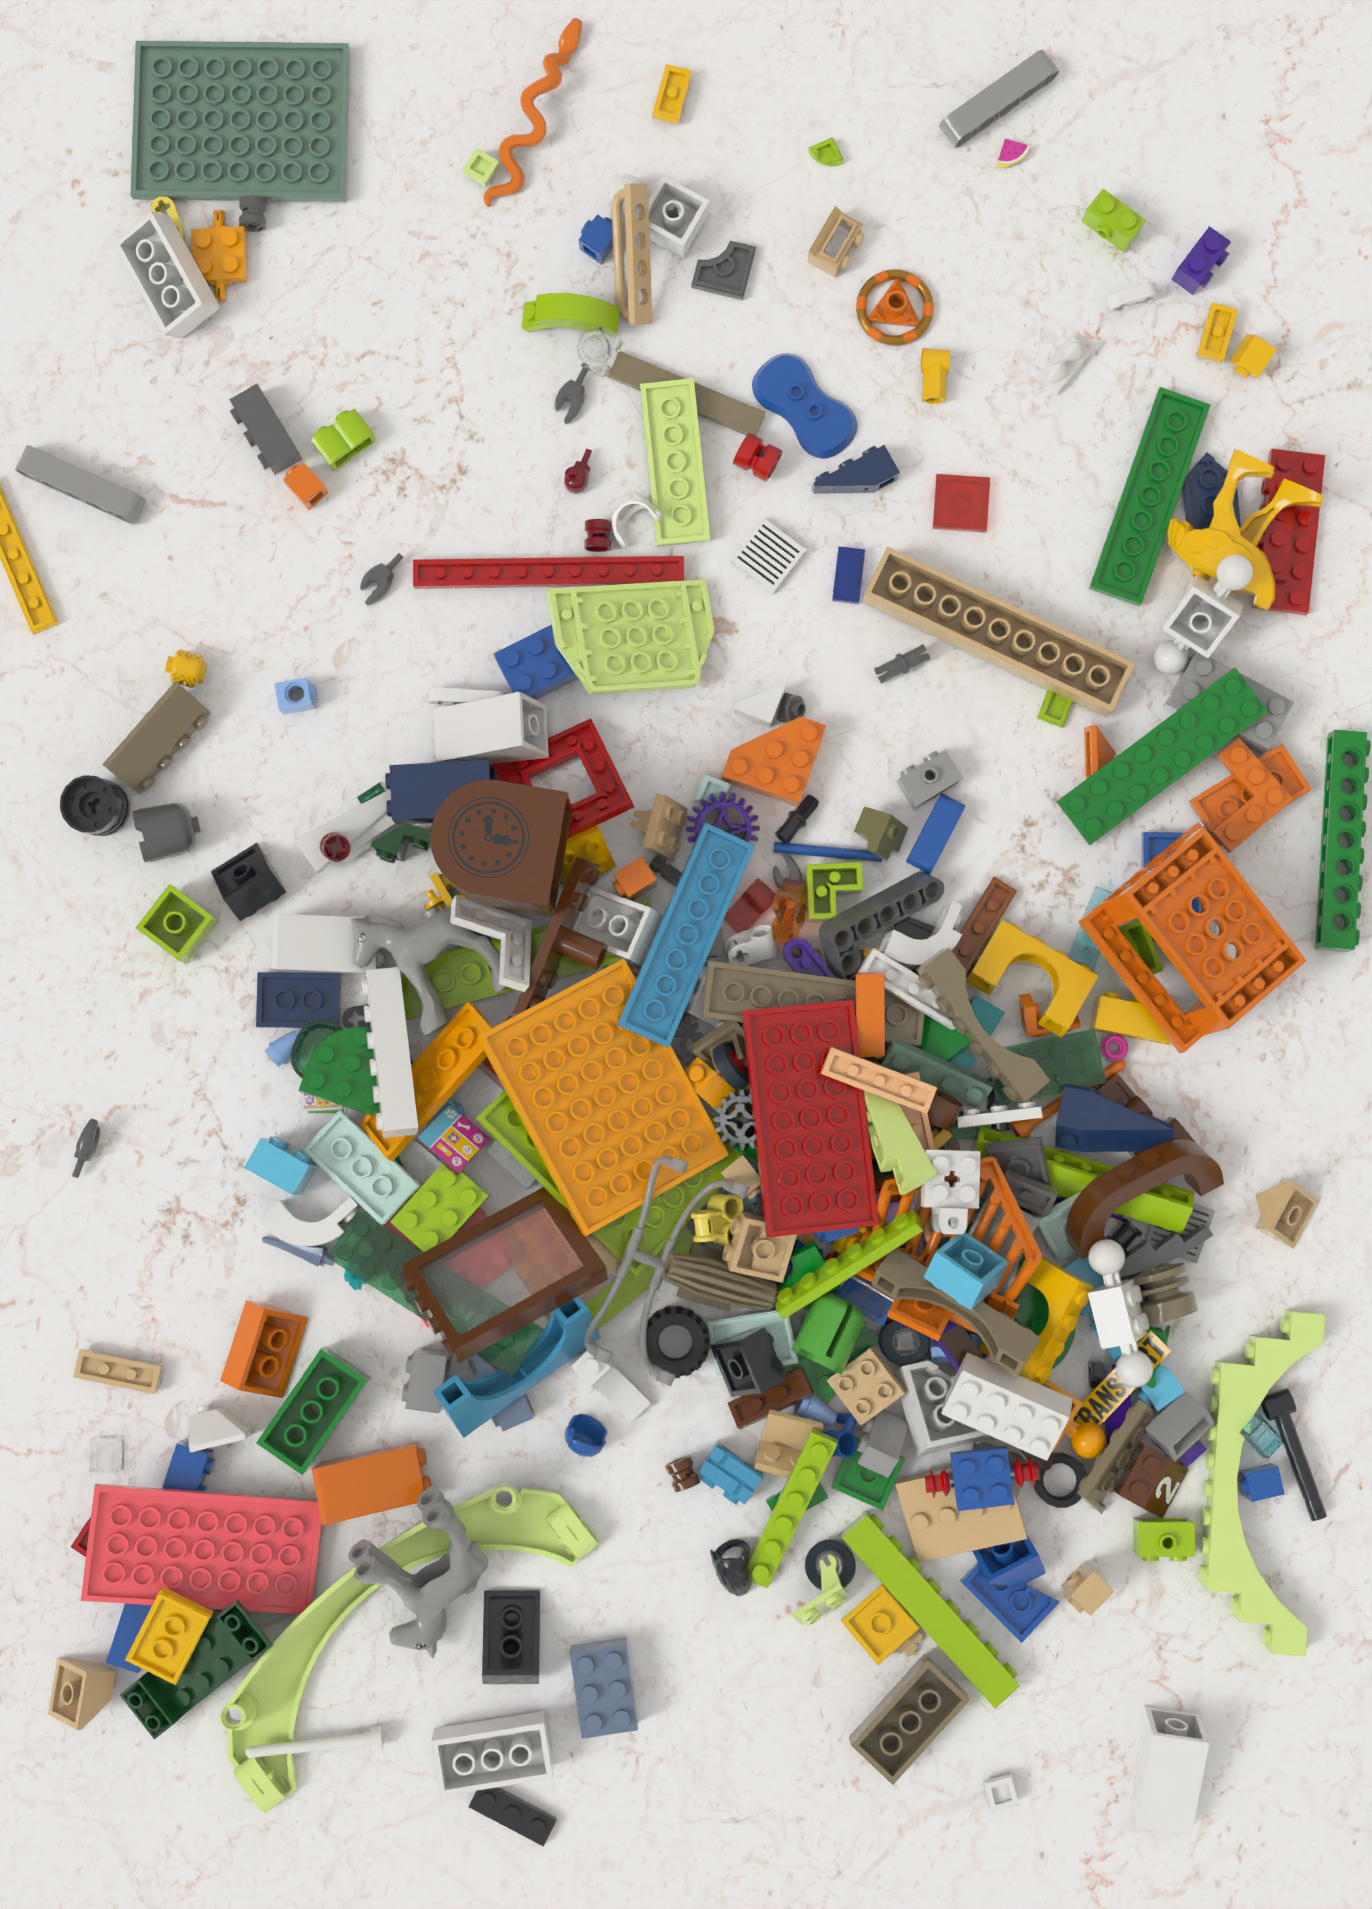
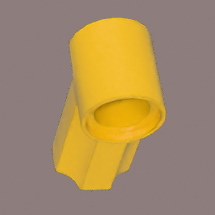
M922 349V402L927 404L945 403L950 349Z

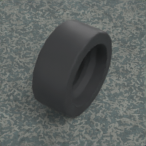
M1054 1452L1050 1454L1052 1465L1063 1463L1074 1471L1076 1476L1074 1489L1065 1496L1057 1497L1051 1495L1046 1490L1043 1482L1046 1470L1040 1468V1480H1035V1486L1033 1487L1036 1494L1048 1505L1056 1508H1068L1080 1501L1081 1497L1077 1494L1079 1484L1087 1474L1083 1465L1073 1456L1063 1452Z

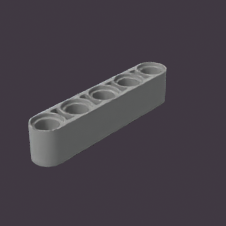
M1039 50L947 115L941 121L939 127L953 146L958 148L1052 82L1059 74V70L1045 51Z
M26 445L15 468L18 473L133 525H135L146 502L145 498L133 491L29 445Z

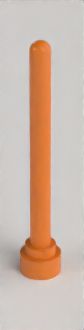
M1123 1059L1115 1061L1078 1086L1094 1089L1115 1073L1125 1069L1126 1062ZM1062 1096L1042 1108L1043 1118L1011 1121L1009 1124L1014 1134L1023 1139L1031 1136V1132L1034 1131L1036 1125L1059 1111Z

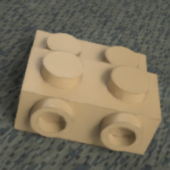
M741 1211L739 1218L734 1217L731 1223L730 1232L734 1234L731 1245L726 1244L723 1250L722 1258L726 1261L728 1269L732 1272L783 1283L797 1234L766 1238L764 1216Z

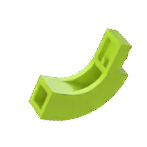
M570 293L539 294L535 301L524 303L522 329L532 332L547 328L565 327L584 331L596 338L614 335L618 331L620 308L604 300L585 295Z

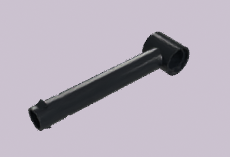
M1288 1388L1267 1394L1261 1402L1263 1412L1268 1421L1275 1420L1311 1521L1321 1520L1327 1517L1291 1417V1413L1296 1412L1294 1399Z

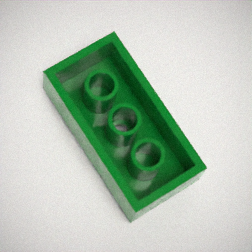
M328 1347L321 1348L256 1443L303 1475L309 1470L371 1377ZM313 1404L319 1407V1414H314L311 1411Z

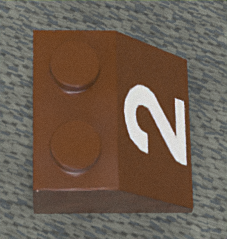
M1140 1442L1135 1447L1127 1468H1124L1114 1492L1163 1519L1189 1469Z

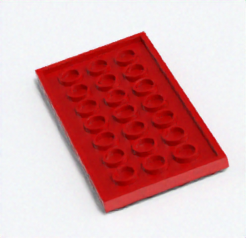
M854 1000L741 1011L766 1238L879 1225L864 1090L820 1073L830 1046L860 1057Z

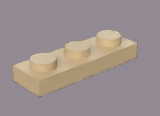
M80 1349L73 1377L156 1394L158 1393L163 1365Z

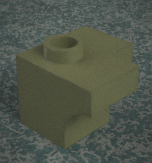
M864 806L854 832L868 841L867 850L880 859L888 861L891 851L899 852L908 827L892 814Z

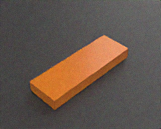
M884 972L855 973V1010L860 1057H884Z

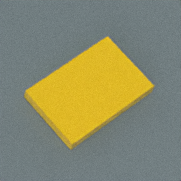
M162 1586L125 1660L176 1685L214 1611Z

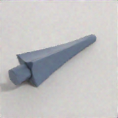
M266 1236L262 1238V1242L285 1250L317 1267L319 1265L323 1267V1263L333 1266L336 1256L327 1253L328 1248L297 1246Z

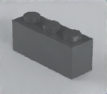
M258 384L229 399L234 407L230 410L238 425L242 422L244 423L248 431L243 434L251 447L257 445L261 453L257 457L265 470L271 468L274 475L302 460L299 451Z

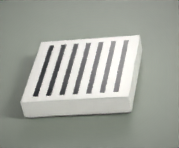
M763 517L731 558L730 562L774 594L806 553V549Z

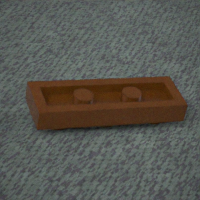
M799 1368L786 1374V1380L763 1393L743 1395L728 1402L727 1404L737 1428L740 1430L766 1418L769 1410L781 1411L814 1395L815 1393L804 1368Z

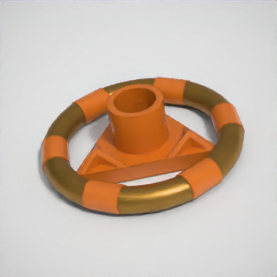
M891 269L873 275L862 286L857 297L856 314L861 327L868 336L885 345H906L917 340L927 330L933 318L934 303L929 288L922 279L908 271ZM895 279L867 317V299L871 290L879 284ZM900 280L917 289L922 296L924 304L920 322ZM871 323L916 328L904 334L894 336L884 334Z

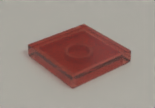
M936 474L932 529L986 533L990 477Z

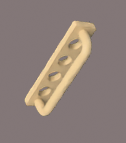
M646 183L625 184L624 189L619 190L612 200L615 305L620 308L619 315L623 319L629 320L630 325L652 324L648 185ZM624 200H625L627 279H628V307H629V309H628L627 306H626V291H625L624 236H623V209H622V205H623V201H624ZM636 206H637L638 209H639V216H638V218H636V216H635V208H636ZM637 234L640 237L639 247L636 244ZM638 262L641 265L640 275L637 272ZM639 291H641L642 294L641 303H639L638 301Z

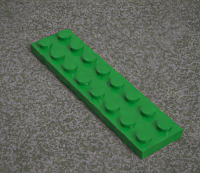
M1159 387L1089 589L1139 607L1141 606L1211 404Z
M1233 668L1056 801V803L1090 846L1269 711L1238 670Z

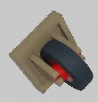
M726 1021L692 1044V1052L714 1070L723 1081H726L738 1090L749 1085L743 1023Z

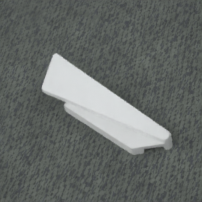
M390 789L295 840L317 874L333 862L327 859L320 851V841L324 835L336 832L347 838L351 849L349 856L343 860L345 864L370 848L372 841L405 825L395 824L392 821V817L387 815L386 803L387 800H391Z

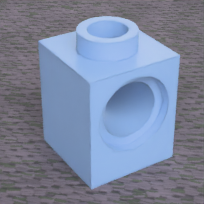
M307 677L274 683L278 707L283 715L315 709L314 701L318 700L317 688L315 684L311 685ZM303 690L304 697L298 702L292 701L291 696L293 692Z

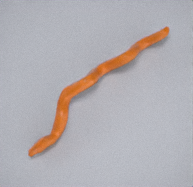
M573 18L562 32L558 41L559 53L545 55L543 68L547 76L533 82L522 91L520 105L527 118L531 121L533 131L529 134L510 135L500 143L498 150L500 160L512 178L510 182L493 186L484 193L483 198L487 207L491 206L493 198L512 195L518 192L524 185L525 176L523 170L513 157L512 151L517 147H533L543 141L547 133L545 119L535 107L534 100L539 95L547 93L561 84L563 74L558 66L569 63L571 54L576 50L581 35L582 21L577 18Z

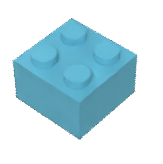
M279 1137L260 1138L244 1168L291 1195L302 1194L318 1165L313 1163V1160L302 1150H294L293 1152L288 1149L290 1144Z
M964 1232V1234H957L935 1252L924 1278L937 1289L944 1291L954 1298L957 1303L971 1310L997 1288L1009 1262Z

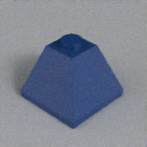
M1028 1535L1025 1540L972 1551L990 1584L1022 1586L1046 1573L1040 1556Z

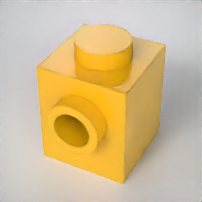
M1246 334L1229 363L1236 367L1234 372L1245 379H1248L1249 376L1259 378L1277 349L1256 335Z

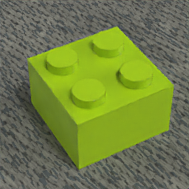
M169 884L136 926V929L177 960L187 963L219 922V919L178 888Z

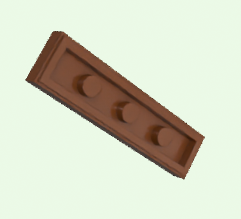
M996 877L992 878L959 932L962 934L960 940L951 950L966 969V975L1017 890Z

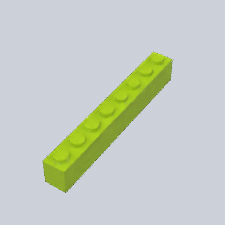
M980 1125L971 1151H981L980 1159L987 1158L986 1143L1023 1138ZM1044 1145L1052 1186L1058 1189L1059 1197H1072L1081 1192L1095 1178L1114 1168L1113 1166ZM1162 1183L1122 1204L1113 1214H1121L1134 1218L1139 1222H1147L1162 1227L1168 1231L1183 1233L1194 1208V1192Z
M864 1511L840 1533L842 1539L996 1709L1020 1686L1015 1679L1019 1674L1008 1662L1003 1665L996 1658L999 1652L989 1641L983 1643L977 1635L980 1633L978 1628L969 1619L966 1622L958 1615L961 1610L951 1598L947 1601L943 1599L939 1594L942 1589L932 1577L926 1580L920 1573L923 1567L913 1556L907 1558L901 1552L904 1546L894 1535L888 1537L882 1531L885 1527L882 1521L874 1513L869 1516Z

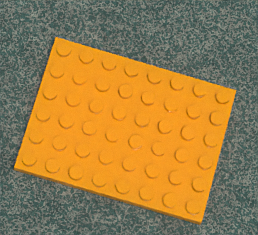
M625 959L610 965L477 1036L584 1236L593 1233L643 1204L650 1171L657 1158L669 1155L685 1161L689 1165L685 1174L661 1164L656 1176L652 1199L729 1156L671 1045L669 1048H665L617 1026V1022L636 981Z

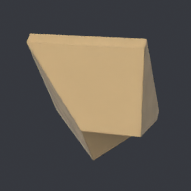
M1292 1180L1256 1194V1199L1261 1217L1255 1228L1294 1249L1319 1200Z

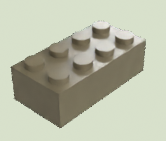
M924 1653L849 1736L850 1744L894 1785L970 1699L967 1693Z

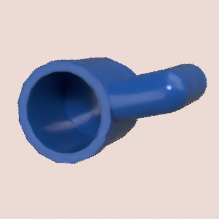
M839 1412L837 1413L836 1422L844 1424L843 1429L827 1430L822 1433L838 1439V1444L832 1457L850 1458L854 1455L857 1448V1439L853 1433L857 1420L851 1413Z

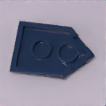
M1208 452L1187 474L1182 486L1185 521L1192 524L1194 530L1210 527L1214 517L1213 503L1223 488L1228 470L1217 463L1215 458ZM1236 489L1233 507L1240 528L1238 489Z

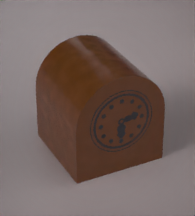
M480 780L461 786L442 802L432 822L430 844L438 868L449 882L469 900L494 908L552 917L557 903L573 811L568 792L499 780Z

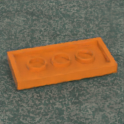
M1283 743L1258 758L1293 798L1292 801L1312 790ZM1230 775L1188 802L1205 829L1218 846H1221L1211 832L1252 797L1233 775Z

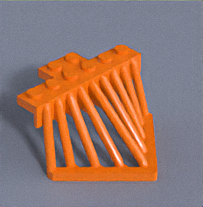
M987 1157L980 1159L979 1201L988 1182H990L993 1192L972 1237L979 1242L982 1241L999 1205H1001L1005 1215L988 1248L998 1253L1010 1228H1012L1016 1239L1004 1258L1009 1264L997 1288L987 1295L983 1301L996 1311L1005 1313L1013 1320L1019 1304L1014 1301L1036 1270L1042 1254L996 1158ZM950 1171L949 1176H945V1182H953V1184L957 1182V1176L954 1175V1171ZM895 1179L886 1180L882 1186L877 1204L879 1225L873 1226L872 1232L884 1227L890 1198L893 1195L900 1194ZM921 1186L901 1196L895 1218L909 1211L915 1190L921 1189ZM921 1206L918 1215L920 1216L923 1231L908 1240L905 1249L901 1247L896 1249L908 1253L912 1259L929 1267L943 1233L933 1230L921 1256L915 1255L932 1211V1207ZM967 1208V1227L971 1221V1218L976 1208ZM865 1230L861 1241L868 1238L872 1232L870 1233ZM952 1234L949 1241L957 1234ZM1023 1251L1027 1259L1026 1264L1006 1294L998 1295L1000 1287ZM888 1254L859 1271L856 1275L872 1282L876 1270ZM894 1300L887 1314V1317L936 1341H939L949 1320L975 1332L968 1323L956 1314L924 1301Z

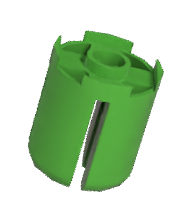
M823 1294L813 1301L791 1350L842 1375L866 1324L865 1315L858 1306L848 1303L846 1300L835 1295Z

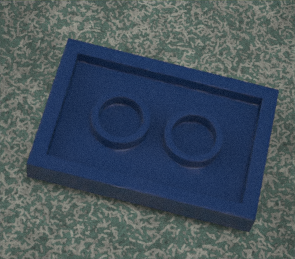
M257 972V1028L340 1029V973Z

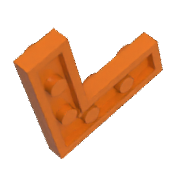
M1239 737L1216 756L1252 797L1211 832L1228 853L1232 852L1293 800Z

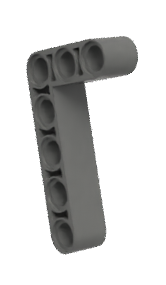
M923 871L916 872L822 923L819 929V939L828 968L835 977L855 981V973H858L862 966L857 944L938 901L944 893L943 882Z

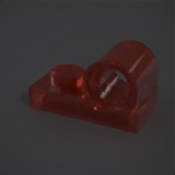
M758 878L727 911L723 921L736 933L749 930L779 896Z

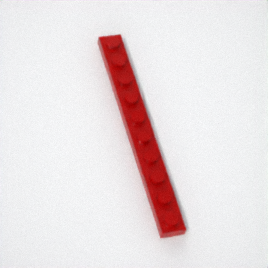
M684 556L413 560L414 589L576 587L684 581Z

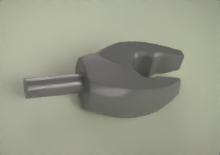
M583 366L576 381L569 380L556 395V412L560 410L565 401L572 402V406L568 409L564 419L566 425L577 416L582 408L585 387L581 384L589 371V368Z
M400 553L387 566L383 563L375 565L362 578L361 590L367 588L371 582H377V588L372 591V594L365 601L366 605H371L378 601L388 592L394 578V573L391 571L403 559Z
M784 853L783 858L791 875L787 878L783 877L779 869L774 866V882L782 894L786 897H794L800 911L803 912L807 908L799 892L803 891L802 873L794 859L789 854Z
M93 1118L89 1120L77 1141L74 1157L78 1158L72 1174L75 1178H79L84 1162L90 1161L99 1142L100 1128L97 1126L98 1121Z

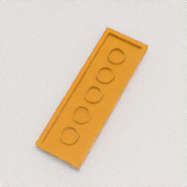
M469 1001L411 1064L418 1120L417 1134L487 1057L477 1036L492 1029L493 1026L478 1008ZM368 1114L359 1123L385 1158L394 1161L416 1136L383 1138L382 1130H377L376 1117Z

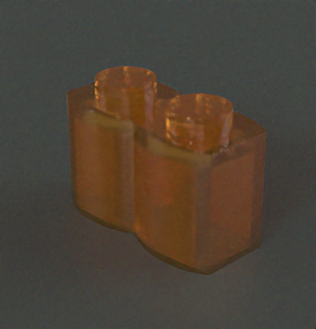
M784 879L774 896L773 909L776 917L772 923V936L775 942L787 943L792 939L798 938L804 926L805 912L802 906L807 897L804 881Z

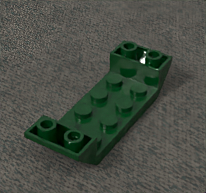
M407 823L372 841L370 847L376 852V856L380 857L379 859L392 864H395L396 860L403 862L409 843L413 844L412 847L428 852V849L431 848V831Z
M236 1600L207 1623L176 1685L147 1671L124 1690L120 1696L155 1740L174 1725L185 1713L247 1664L256 1660L274 1644L242 1603Z

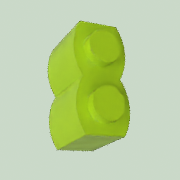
M355 409L341 412L336 417L334 424L328 427H320L315 431L314 437L311 439L313 446L332 471L346 464L355 455L361 453L376 441L374 433Z

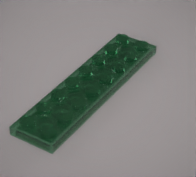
M357 1210L327 1258L426 1322L430 1318L427 1312H420L414 1301V1298L417 1296L414 1291L408 1292L401 1280V1277L404 1276L401 1265L422 1254L423 1251ZM443 1264L422 1275L459 1336L510 1308ZM532 1322L480 1351L477 1355L509 1376L514 1377L542 1333L543 1328Z

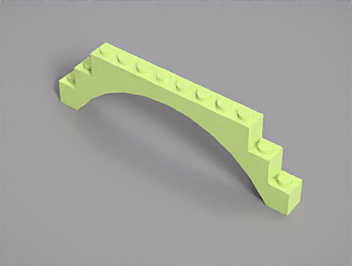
M1285 1310V1317L1282 1316L1280 1320V1332L1284 1333L1283 1338L1250 1336V1342H1246L1245 1357L1249 1359V1363L1215 1361V1367H1212L1210 1371V1382L1214 1384L1213 1395L1209 1396L1208 1408L1209 1412H1212V1419L1215 1425L1207 1431V1439L1210 1440V1452H1206L1205 1467L1209 1469L1208 1480H1205L1203 1485L1204 1497H1207L1206 1508H1203L1201 1516L1202 1525H1205V1537L1202 1536L1200 1539L1203 1565H1199L1198 1580L1202 1582V1586L1208 1591L1235 1593V1596H1231L1230 1612L1233 1613V1617L1239 1622L1267 1624L1262 1629V1643L1272 1654L1306 1656L1307 1627L1278 1601L1259 1574L1246 1545L1238 1512L1237 1476L1243 1442L1253 1415L1269 1389L1291 1365L1324 1343L1325 1315L1320 1313Z

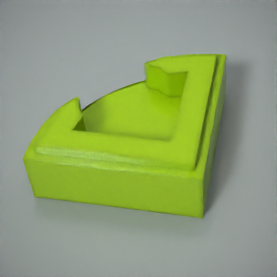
M833 137L808 149L811 157L822 165L839 166L844 163V159Z

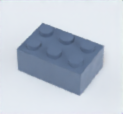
M627 1638L572 1645L570 1648V1660L581 1739L637 1731L638 1715Z

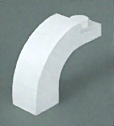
M955 901L944 905L934 930L927 939H913L896 930H892L885 934L878 951L905 968L912 970L919 968L941 949L950 948L952 950L962 934L955 931L962 917L959 914L962 905Z
M350 1197L327 1218L318 1222H311L300 1218L284 1200H281L258 1220L271 1234L284 1242L297 1246H316L334 1241L348 1232L341 1222L345 1221L347 1224L359 1214L357 1208L360 1205Z

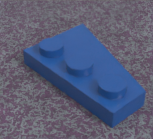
M978 1562L960 1580L1021 1643L1060 1602L1026 1584L1022 1586L990 1584Z

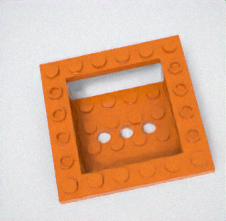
M1196 823L1078 921L1179 1054L1188 1050L1204 1035L1232 1027L1307 961L1200 823ZM1193 899L1201 902V913H1196L1192 909ZM1138 918L1200 1000L1183 1013L1117 928L1119 925ZM1211 921L1216 922L1219 926L1217 936L1213 935L1209 930V923ZM1228 943L1236 948V956L1234 958L1228 956L1226 952Z

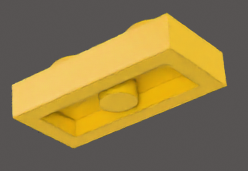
M666 64L652 114L653 119L679 124L692 70Z
M1212 302L1196 356L1219 363L1224 361L1238 309Z

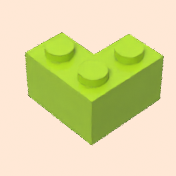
M862 862L806 865L807 923L825 922L836 916V894L862 892Z

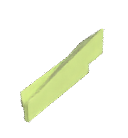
M864 1090L869 1140L880 1171L886 1172L893 1169L900 1195L907 1194L935 1178L937 1173L899 1104Z

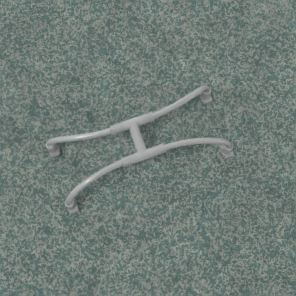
M665 1155L657 1158L653 1163L637 1227H634L631 1238L617 1269V1277L588 1327L584 1344L587 1352L594 1356V1359L610 1364L614 1353L601 1348L595 1343H591L594 1331L614 1299L623 1278H626L633 1260L654 1267L655 1270L648 1285L650 1288L641 1317L639 1334L640 1354L649 1374L655 1377L657 1381L672 1386L676 1375L657 1365H652L646 1346L650 1308L655 1292L659 1290L663 1279L664 1264L669 1254L675 1250L677 1245L676 1239L685 1221L704 1196L715 1188L723 1187L727 1191L746 1198L750 1187L730 1179L717 1180L708 1184L691 1200L683 1211L669 1240H666L660 1257L638 1250V1246L644 1233L643 1228L649 1212L659 1167L663 1164L685 1174L689 1165L685 1161Z

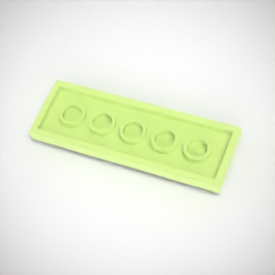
M694 378L640 384L652 505L655 509H659L663 515L660 521L654 518L657 547L711 541Z

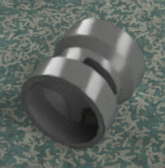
M259 196L241 197L239 208L242 211V215L239 217V226H244L250 232L265 230L266 219L263 213L267 209L266 200Z

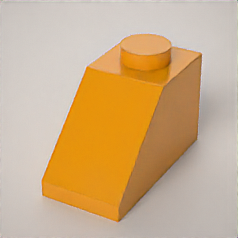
M699 1057L685 1070L696 1094L714 1110L716 1106H724L721 1101L722 1097L730 1098V1092L735 1091ZM735 1104L731 1107L728 1114L735 1110Z

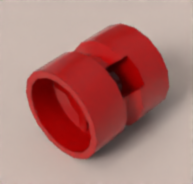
M748 433L734 457L733 464L745 471L752 469L754 476L767 482L775 470L783 451L772 444L763 445L761 438Z

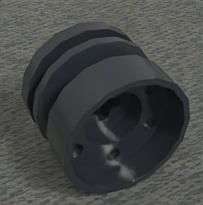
M83 775L73 779L65 786L60 797V811L63 819L71 828L94 836H109L117 833L126 824L130 815V802L127 793L120 785L98 776ZM97 804L103 805L102 811L95 809Z

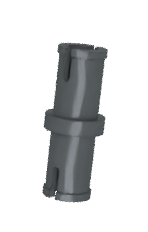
M921 644L919 647L903 655L898 653L895 655V659L875 667L876 675L887 671V673L878 677L880 683L883 684L885 681L901 673L905 675L909 673V669L929 661L930 656L928 653L917 657V655L927 651L925 646Z

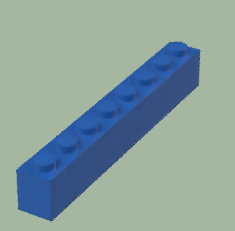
M182 1440L176 1443L162 1488L206 1492L207 1486L203 1485L206 1474L210 1475L213 1470L215 1459L212 1458L214 1450L207 1448L190 1452L189 1442ZM124 1605L106 1660L107 1664L136 1673L142 1670V1668L125 1659L152 1605Z

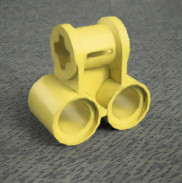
M716 1193L709 1198L708 1209L691 1212L696 1233L693 1239L694 1242L713 1241L720 1246L731 1245L734 1235L730 1232L731 1223L734 1217L739 1218L740 1212L744 1210V1204L737 1195Z

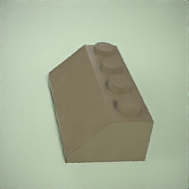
M175 681L102 765L137 793L146 792L155 783L154 777L161 770L165 771L172 764V757L175 753L188 746L191 741L190 736L196 729L200 730L209 721L208 716L211 712Z

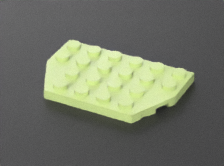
M706 579L550 588L547 591L555 645L590 695L695 688L698 685L701 669L705 663L707 650L715 631Z

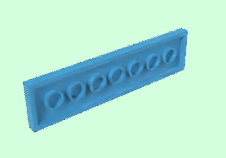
M706 822L702 825L617 1022V1026L665 1048H669L755 845Z

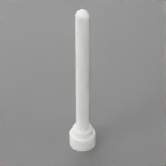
M372 1726L370 1730H364L363 1734L250 1746L246 1749L245 1753L248 1758L362 1745H365V1748L371 1747V1750L383 1749L382 1726Z

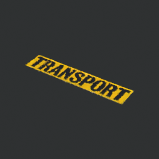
M1151 1330L1137 1344L1138 1350L1146 1354L1151 1360L1153 1369L1171 1352ZM1115 1367L1083 1401V1405L1073 1420L1078 1424L1092 1422L1100 1426L1136 1387H1130L1122 1383L1117 1376Z

